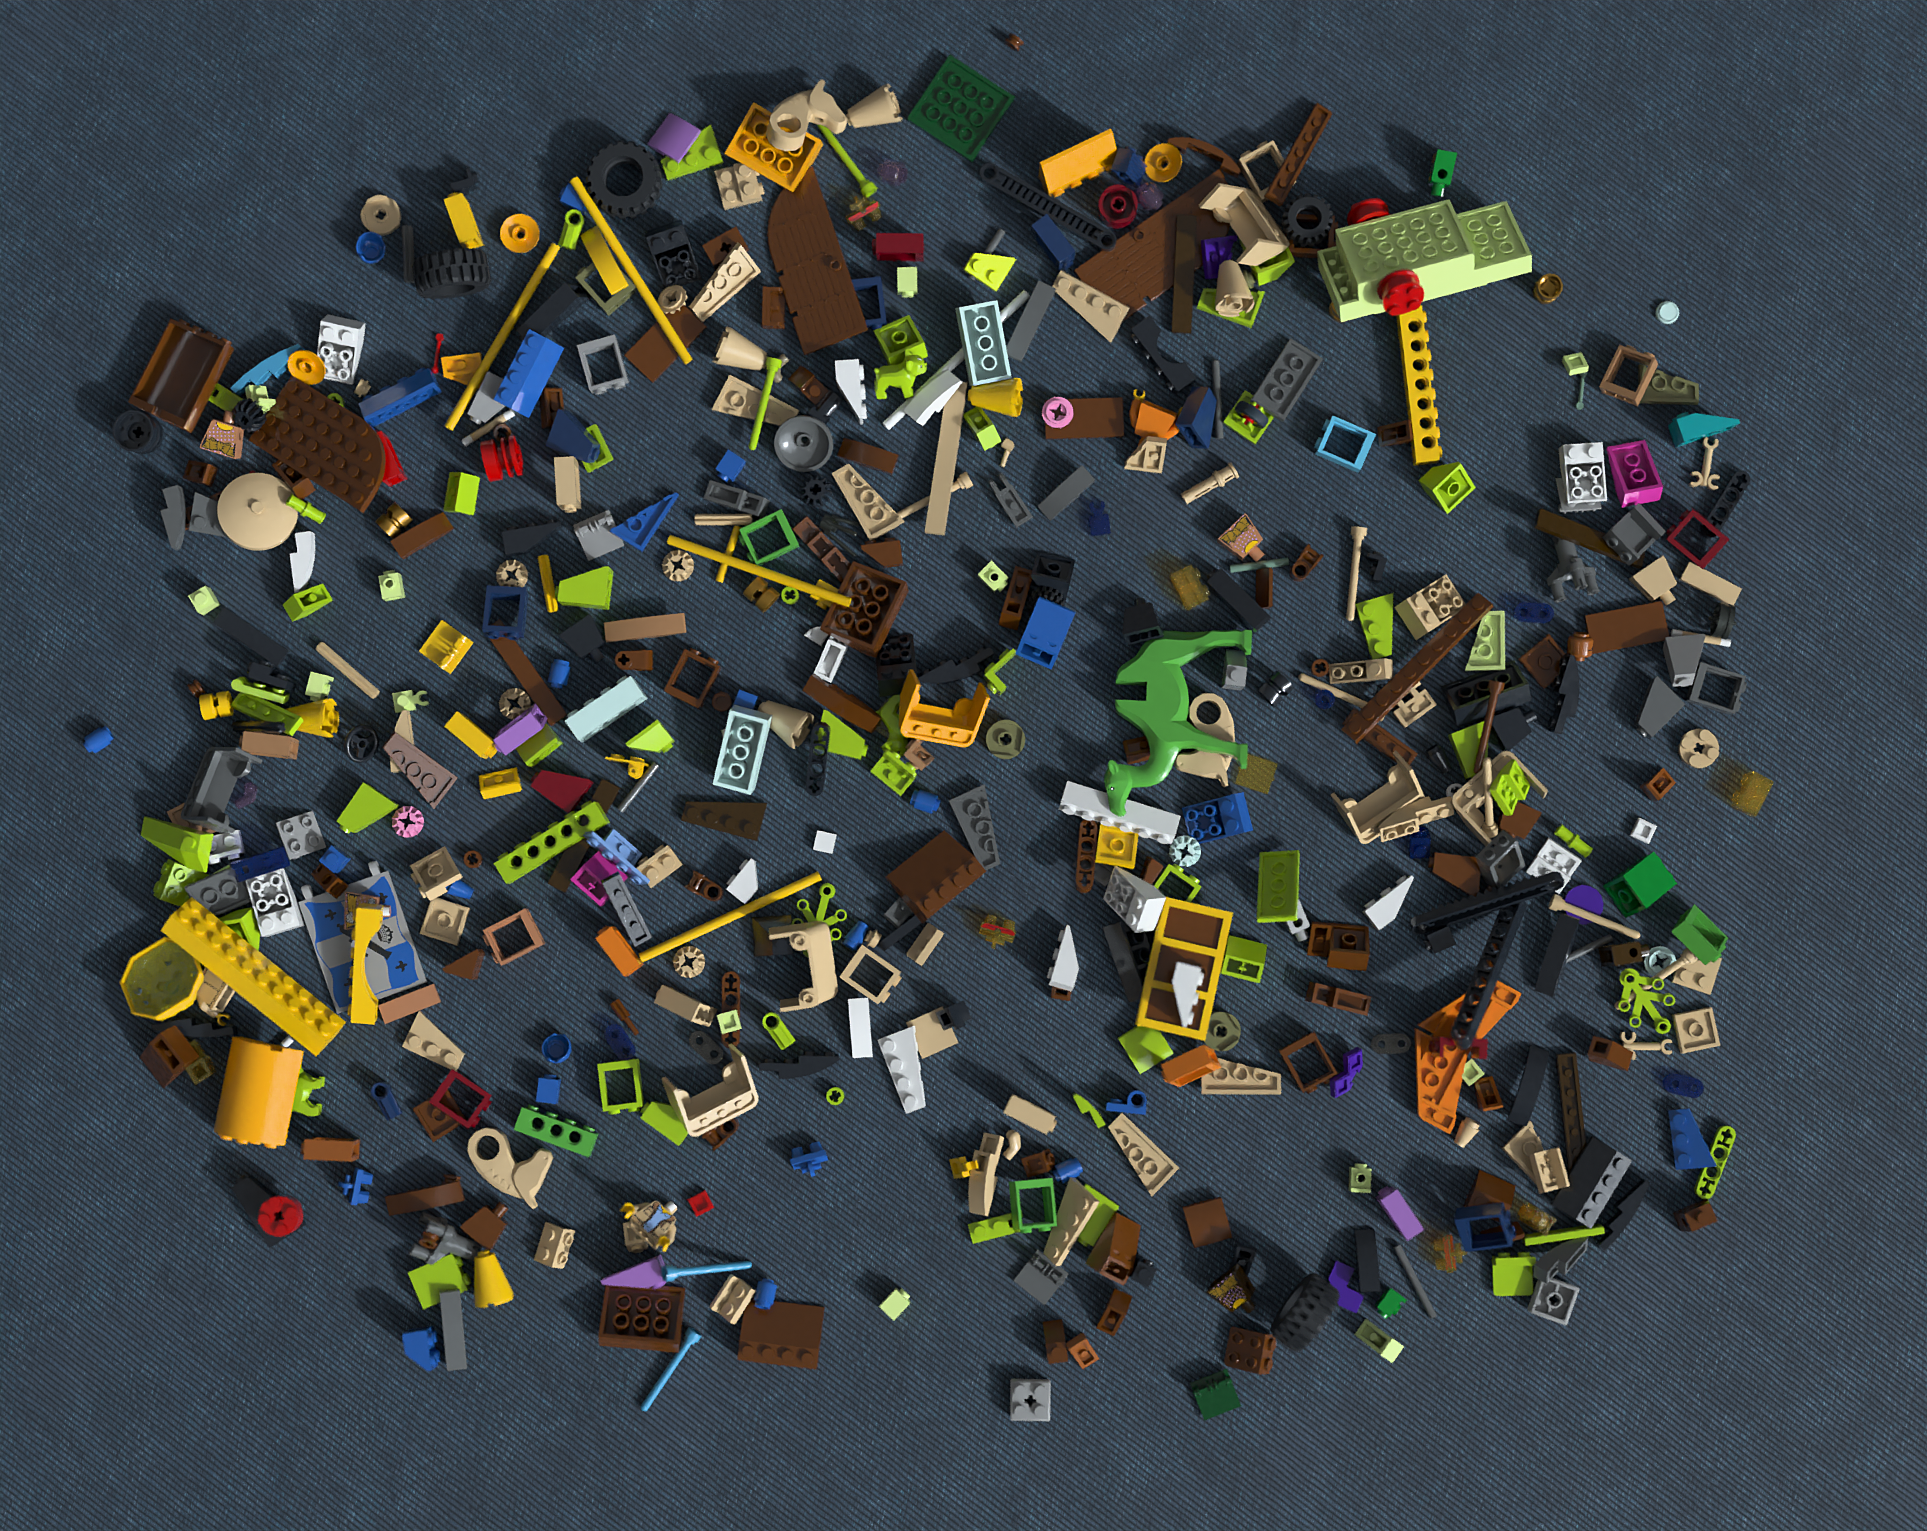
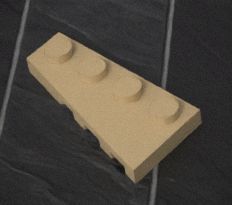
M737 242L689 307L701 322L705 321L761 272L741 244Z
M1061 270L1052 286L1056 288V293L1109 342H1112L1130 307Z
M729 375L712 410L755 420L762 391ZM769 395L763 422L780 426L787 419L797 416L799 410Z
M850 464L832 473L869 540H875L905 522Z

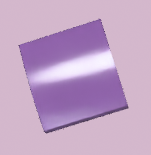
M669 113L647 145L679 164L701 131L685 120Z

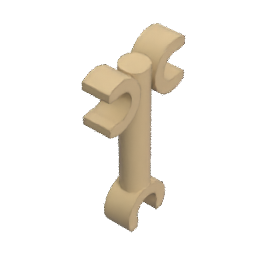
M1705 437L1702 440V446L1705 449L1702 473L1692 472L1691 476H1696L1698 481L1690 482L1689 486H1707L1710 490H1716L1718 486L1712 485L1711 480H1718L1720 476L1714 474L1709 477L1713 449L1718 446V439H1715L1713 445L1710 446L1707 443L1708 437Z
M1620 1032L1622 1046L1633 1052L1632 1060L1636 1058L1633 1050H1660L1664 1054L1672 1053V1051L1665 1050L1664 1048L1666 1043H1672L1670 1039H1664L1660 1043L1634 1042L1636 1039L1635 1032H1631L1629 1040L1625 1039V1032Z

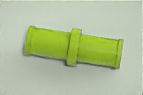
M293 494L286 500L285 505L300 512V515L303 517L307 516L318 524H321L325 519L326 513L311 506L312 504L308 501L304 502Z
M1563 824L1554 832L1555 835L1567 843L1569 848L1575 849L1584 858L1588 857L1593 850L1592 847L1580 839L1578 834H1573Z

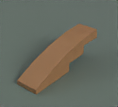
M678 613L605 622L606 642L655 638L686 633L685 614Z

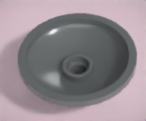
M799 415L787 419L780 425L775 435L774 447L778 458L788 468L800 472H809L822 467L829 460L833 450V438L830 430L822 421L812 416ZM805 436L808 440L803 441L801 438Z

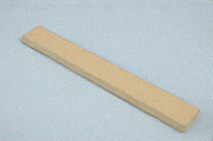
M962 382L944 405L925 525V533L945 536L968 388L967 382Z

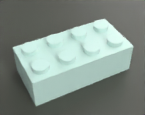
M998 301L955 308L970 386L1011 379Z
M622 677L616 682L618 685L613 688L608 687L600 693L601 696L599 698L588 700L583 704L585 706L580 711L576 709L567 715L568 719L565 722L579 741L585 742L648 699L633 677Z
M737 705L731 708L713 785L751 795L756 786L772 715Z

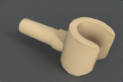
M1008 438L1001 445L1006 450L1000 466L1003 467L1006 464L1008 455L1014 448V442Z

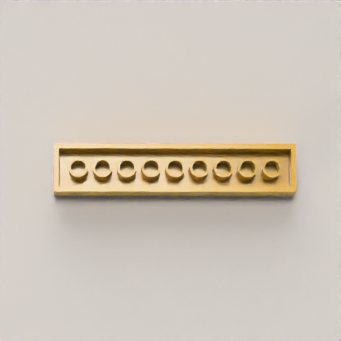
M191 897L176 910L161 929L164 934L315 1056L335 1038L346 1023L194 898Z

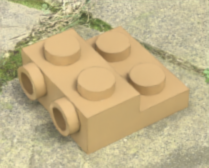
M741 163L715 171L724 210L762 201L761 195L764 194L762 182L758 183L756 176L760 174Z
M445 846L410 865L414 872L410 874L416 885L420 883L421 887L418 889L423 898L428 897L430 901L446 893V886L462 878Z

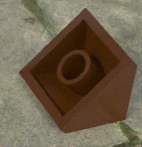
M476 949L442 969L445 973L470 980L478 979L485 951L483 949Z

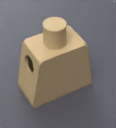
M1661 556L1629 578L1650 601L1660 597L1665 606L1675 600L1670 589L1677 585V582L1664 556Z

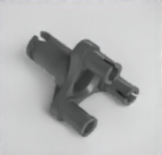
M1553 536L1552 540L1555 542L1554 547L1559 564L1546 581L1548 587H1551L1554 602L1559 603L1567 599L1562 583L1572 579L1575 590H1580L1579 587L1581 589L1586 588L1587 595H1594L1600 592L1595 578V568L1585 565L1582 559L1578 558L1575 544Z
M422 1212L418 1223L427 1226L425 1227L426 1232L438 1235L439 1241L436 1242L437 1246L434 1249H428L413 1243L409 1255L423 1259L425 1263L433 1265L448 1253L467 1260L471 1259L474 1262L475 1257L480 1252L477 1250L482 1249V1246L472 1239L457 1234L454 1226L447 1224L446 1218H437Z

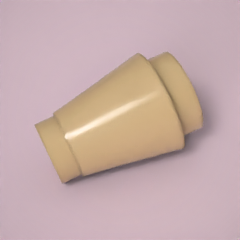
M1466 1117L1465 1120L1461 1121L1454 1142L1464 1148L1479 1131L1480 1124Z

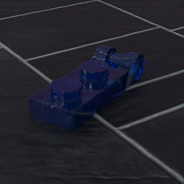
M282 846L234 861L230 865L235 870L236 882H242L288 867L290 862L285 847ZM247 865L249 872L244 873L242 867Z

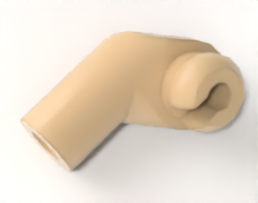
M1009 1130L1006 1134V1138L1009 1139V1147L1003 1155L1008 1160H1011L1021 1148L1020 1135L1014 1130Z

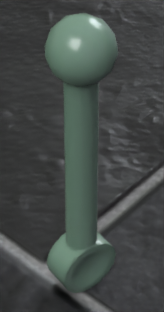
M1587 372L1580 373L1579 399L1575 405L1577 410H1581L1584 407L1582 398Z

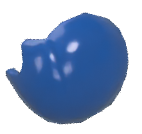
M371 231L364 232L358 237L356 253L362 261L373 264L378 263L384 258L386 246L381 235Z
M553 1033L543 1041L541 1045L542 1055L548 1062L562 1063L568 1059L571 1053V1042L565 1034Z

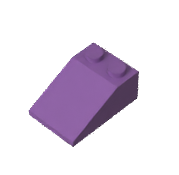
M660 1254L608 1275L601 1282L602 1285L649 1288L652 1286L653 1289H656L666 1283L661 1276V1268L665 1264Z

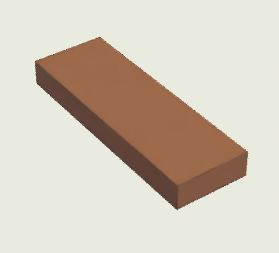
M431 984L378 1005L384 1023L387 1024L438 1004L441 1000L435 984Z

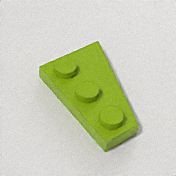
M1203 289L1197 309L1252 328L1265 291L1251 292L1254 299V307L1245 314V311L1239 312V316L1226 317L1221 316L1218 310H1215L1217 289Z
M1393 593L1355 604L1371 659H1380L1392 655Z

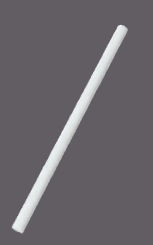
M1025 290L1000 312L1001 323L1007 320L1030 298V295ZM963 347L914 393L913 398H908L882 423L888 430L907 414L903 410L921 390L947 370L951 372L965 359Z

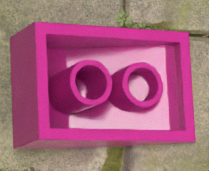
M1641 440L1607 447L1615 490L1621 507L1660 500L1663 485L1646 441Z

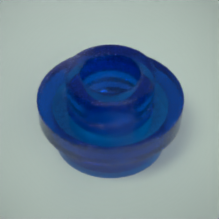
M1324 689L1316 694L1315 702L1319 708L1329 709L1334 705L1335 696L1330 690ZM1327 696L1329 701L1323 702L1322 697Z

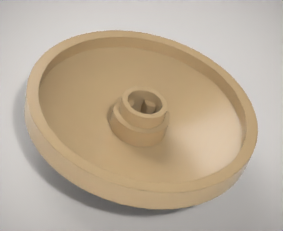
M250 473L234 479L225 487L218 501L217 514L221 529L233 543L245 549L260 551L280 545L292 534L297 523L298 511L285 505L286 500L293 492L282 480L265 473Z

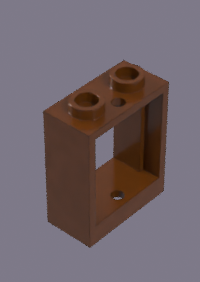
M690 648L689 651L684 649L664 692L701 710L721 667L718 665L719 661L709 656L705 659L700 656L701 652ZM688 657L714 669L699 699L674 688Z
M1313 1031L1278 1050L1302 1093L1306 1092L1309 1094L1318 1089L1316 1085L1322 1082L1324 1084L1329 1083L1330 1079L1337 1074ZM1313 1042L1328 1071L1303 1085L1288 1055Z

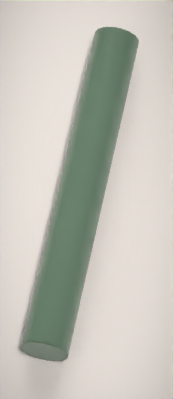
M1288 558L1233 564L1230 565V573L1289 565Z

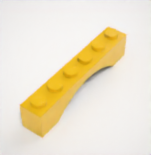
M359 903L357 908L353 910V921H356V927L352 929V940H355V947L351 948V959H354V966L350 967V978H353V985L349 986V997H352V1004L348 1005V1016H351V1023L375 1025L378 1015V999L368 984L364 960L371 938L382 926L383 905Z

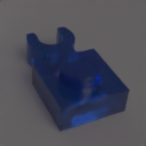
M1104 501L1100 502V509H1095L1093 502H1091L1090 510L1094 513V516H1089L1091 537L1111 534L1109 515L1102 513L1105 508Z

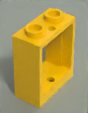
M455 192L449 194L448 198L444 199L460 245L463 248L469 249L483 246L481 235L467 199L463 193Z
M457 711L445 725L450 732L484 759L492 758L498 751L494 746L493 739L463 713Z

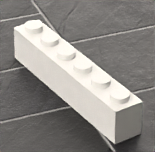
M1067 781L1058 809L1069 815L1075 814L1085 820H1094L1104 826H1114L1123 832L1137 833L1140 837L1152 838L1162 844L1171 845L1181 817L1131 800H1127L1124 806L1126 814L1119 817L1111 813L1107 793Z

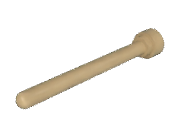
M967 472L959 475L960 477L952 485L951 493L959 488L968 489L973 486ZM930 495L897 512V514L904 518L929 505Z
M1351 527L1354 544L1346 614L1348 621H1352L1355 614L1361 544L1367 533V528Z
M1302 673L1298 677L1300 681L1360 708H1363L1368 703Z
M1484 758L1485 822L1482 825V831L1489 838H1492L1498 834V825L1493 821V799L1489 791L1492 785L1491 760Z
M1554 894L1550 900L1548 908L1551 910H1565L1632 938L1638 939L1640 937L1638 931L1568 904L1559 895Z
M1686 948L1682 951L1683 953L1679 959L1652 978L1660 977L1663 980L1684 964L1688 965L1690 962L1693 964L1698 958ZM1640 985L1645 991L1652 987L1651 985ZM1634 991L1630 993L1629 1003L1636 998ZM1617 1001V1002L1615 1003L1614 1007H1615L1617 1010H1620L1619 1007H1618V1001ZM1623 1002V1003H1621L1620 1007L1623 1008V1007L1626 1006L1628 1003Z

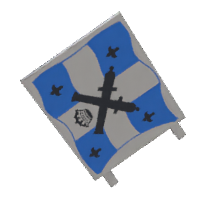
M377 861L368 863L373 876L349 884V887L337 899L328 892L314 897L311 885L301 887L306 900L298 903L337 1014L348 1011V1005L352 1004V997H349V986L353 985V978H350V967L354 966V959H351V948L355 947V940H352V929L344 930L345 892L380 897V905L391 906V916L383 917L382 926L371 938L367 946L364 960L367 981L377 999H382L427 982L389 871L381 873Z

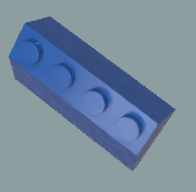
M529 329L493 400L529 418L564 348Z
M421 368L415 372L414 376L410 378L403 377L397 381L398 384L392 387H383L380 389V393L374 396L371 394L364 397L362 402L358 404L365 421L372 427H375L441 393L442 390L429 368Z

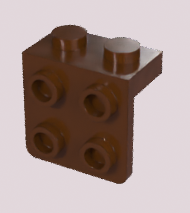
M1231 1327L1224 1364L1228 1367L1255 1374H1269L1273 1366L1272 1355L1276 1348V1340L1271 1333H1258L1238 1327Z

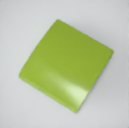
M1511 759L1498 773L1489 791L1504 815L1509 816L1513 814L1517 801L1525 800L1530 783L1516 760Z
M1136 1026L1118 1037V1040L1140 1074L1173 1054L1160 1030Z
M1076 1092L1072 1094L1082 1114L1089 1111L1098 1128L1105 1125L1099 1113L1085 1098Z

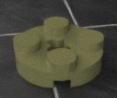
M1000 720L988 730L986 745L990 753L995 757L1011 759L1018 756L1023 750L1025 734L1016 722ZM1004 734H1008V738L1011 739V742H1008L1007 745H1003V742L1000 741V737H1004Z
M1226 1012L1212 1013L1204 1043L1216 1051L1232 1049L1238 1043L1241 1027L1238 1020ZM1218 1026L1226 1028L1224 1031L1225 1036L1216 1035Z

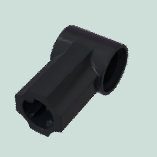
M829 390L817 406L814 405L806 415L815 417L826 425L831 418L830 416L843 400Z

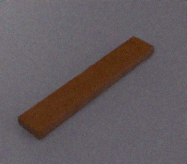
M1318 103L1314 105L1264 197L1278 206L1284 203L1333 113Z
M501 619L491 624V626H505ZM507 637L490 639L534 703L548 718V723L553 726L566 717L567 713L515 640L507 639Z

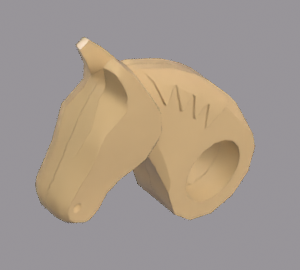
M821 79L813 90L794 94L784 99L774 108L769 120L766 136L769 143L775 148L783 151H794L803 145L809 122L823 125L834 134L845 130L847 118L837 106L833 97L823 91L824 80ZM780 127L790 128L794 132H785Z
M1203 693L1196 697L1189 707L1188 719L1192 726L1221 740L1235 742L1233 718L1224 700L1214 693ZM1211 702L1217 706L1220 713L1217 722L1210 725L1200 722L1196 711L1201 703ZM1196 749L1190 753H1178L1174 767L1181 772L1204 778L1219 779L1222 786L1227 787L1228 777L1226 771L1229 768L1232 757L1217 753H1207Z
M487 1127L476 1131L469 1139L468 1153L479 1174L495 1188L506 1194L524 1199L532 1209L536 1208L538 1205L535 1195L542 1186L552 1163V1152L548 1149L540 1148L530 1159L517 1163L513 1157L508 1138L501 1130ZM486 1135L494 1137L499 1143V1153L494 1159H486L479 1153L478 1143Z

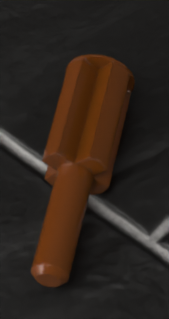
M619 998L614 1000L610 1004L611 1008L621 1021L624 1020L631 1032L636 1036L639 1031L628 1017L630 1016L629 1012Z

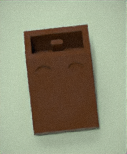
M174 1025L155 1037L141 1054L140 1059L159 1084L165 1088L191 1065L199 1055L177 1026Z
M1114 1212L1085 1264L1103 1276L1124 1286L1134 1269L1141 1225Z

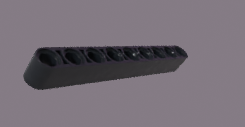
M1526 901L1501 908L1498 912L1451 1029V1037L1458 1049L1465 1050L1473 1044L1526 911Z

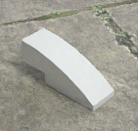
M947 370L921 390L903 411L923 426L934 411L940 412L962 381Z
M311 531L295 533L297 553L290 554L295 593L305 590L312 573L315 559V534Z
M830 636L814 674L831 683L847 651L848 645Z
M848 999L853 1058L873 1057L869 999Z

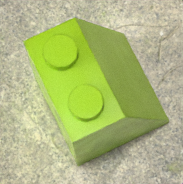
M604 566L559 582V586L555 588V598L564 606L609 610L613 570L608 566Z

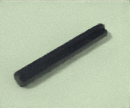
M237 720L232 723L233 731L235 732L248 731L281 734V732L286 730L284 722Z

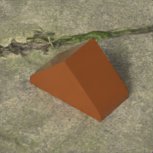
M1663 767L1643 783L1640 788L1652 802L1660 800L1676 782Z
M1493 1076L1480 1078L1473 1083L1480 1111L1484 1112L1503 1108Z

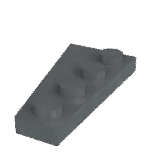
M984 784L949 800L975 858L985 870L999 865L1000 860Z

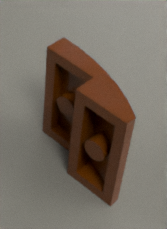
M1221 1196L1183 1206L1194 1248L1232 1238Z

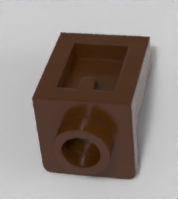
M1045 1149L1042 1152L1021 1159L1027 1177L1047 1172L1055 1166V1158L1050 1149Z

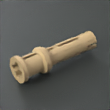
M1229 462L1228 466L1219 471H1214L1211 477L1181 493V496L1185 503L1189 504L1218 486H1225V483L1229 480L1239 478V475L1233 464Z

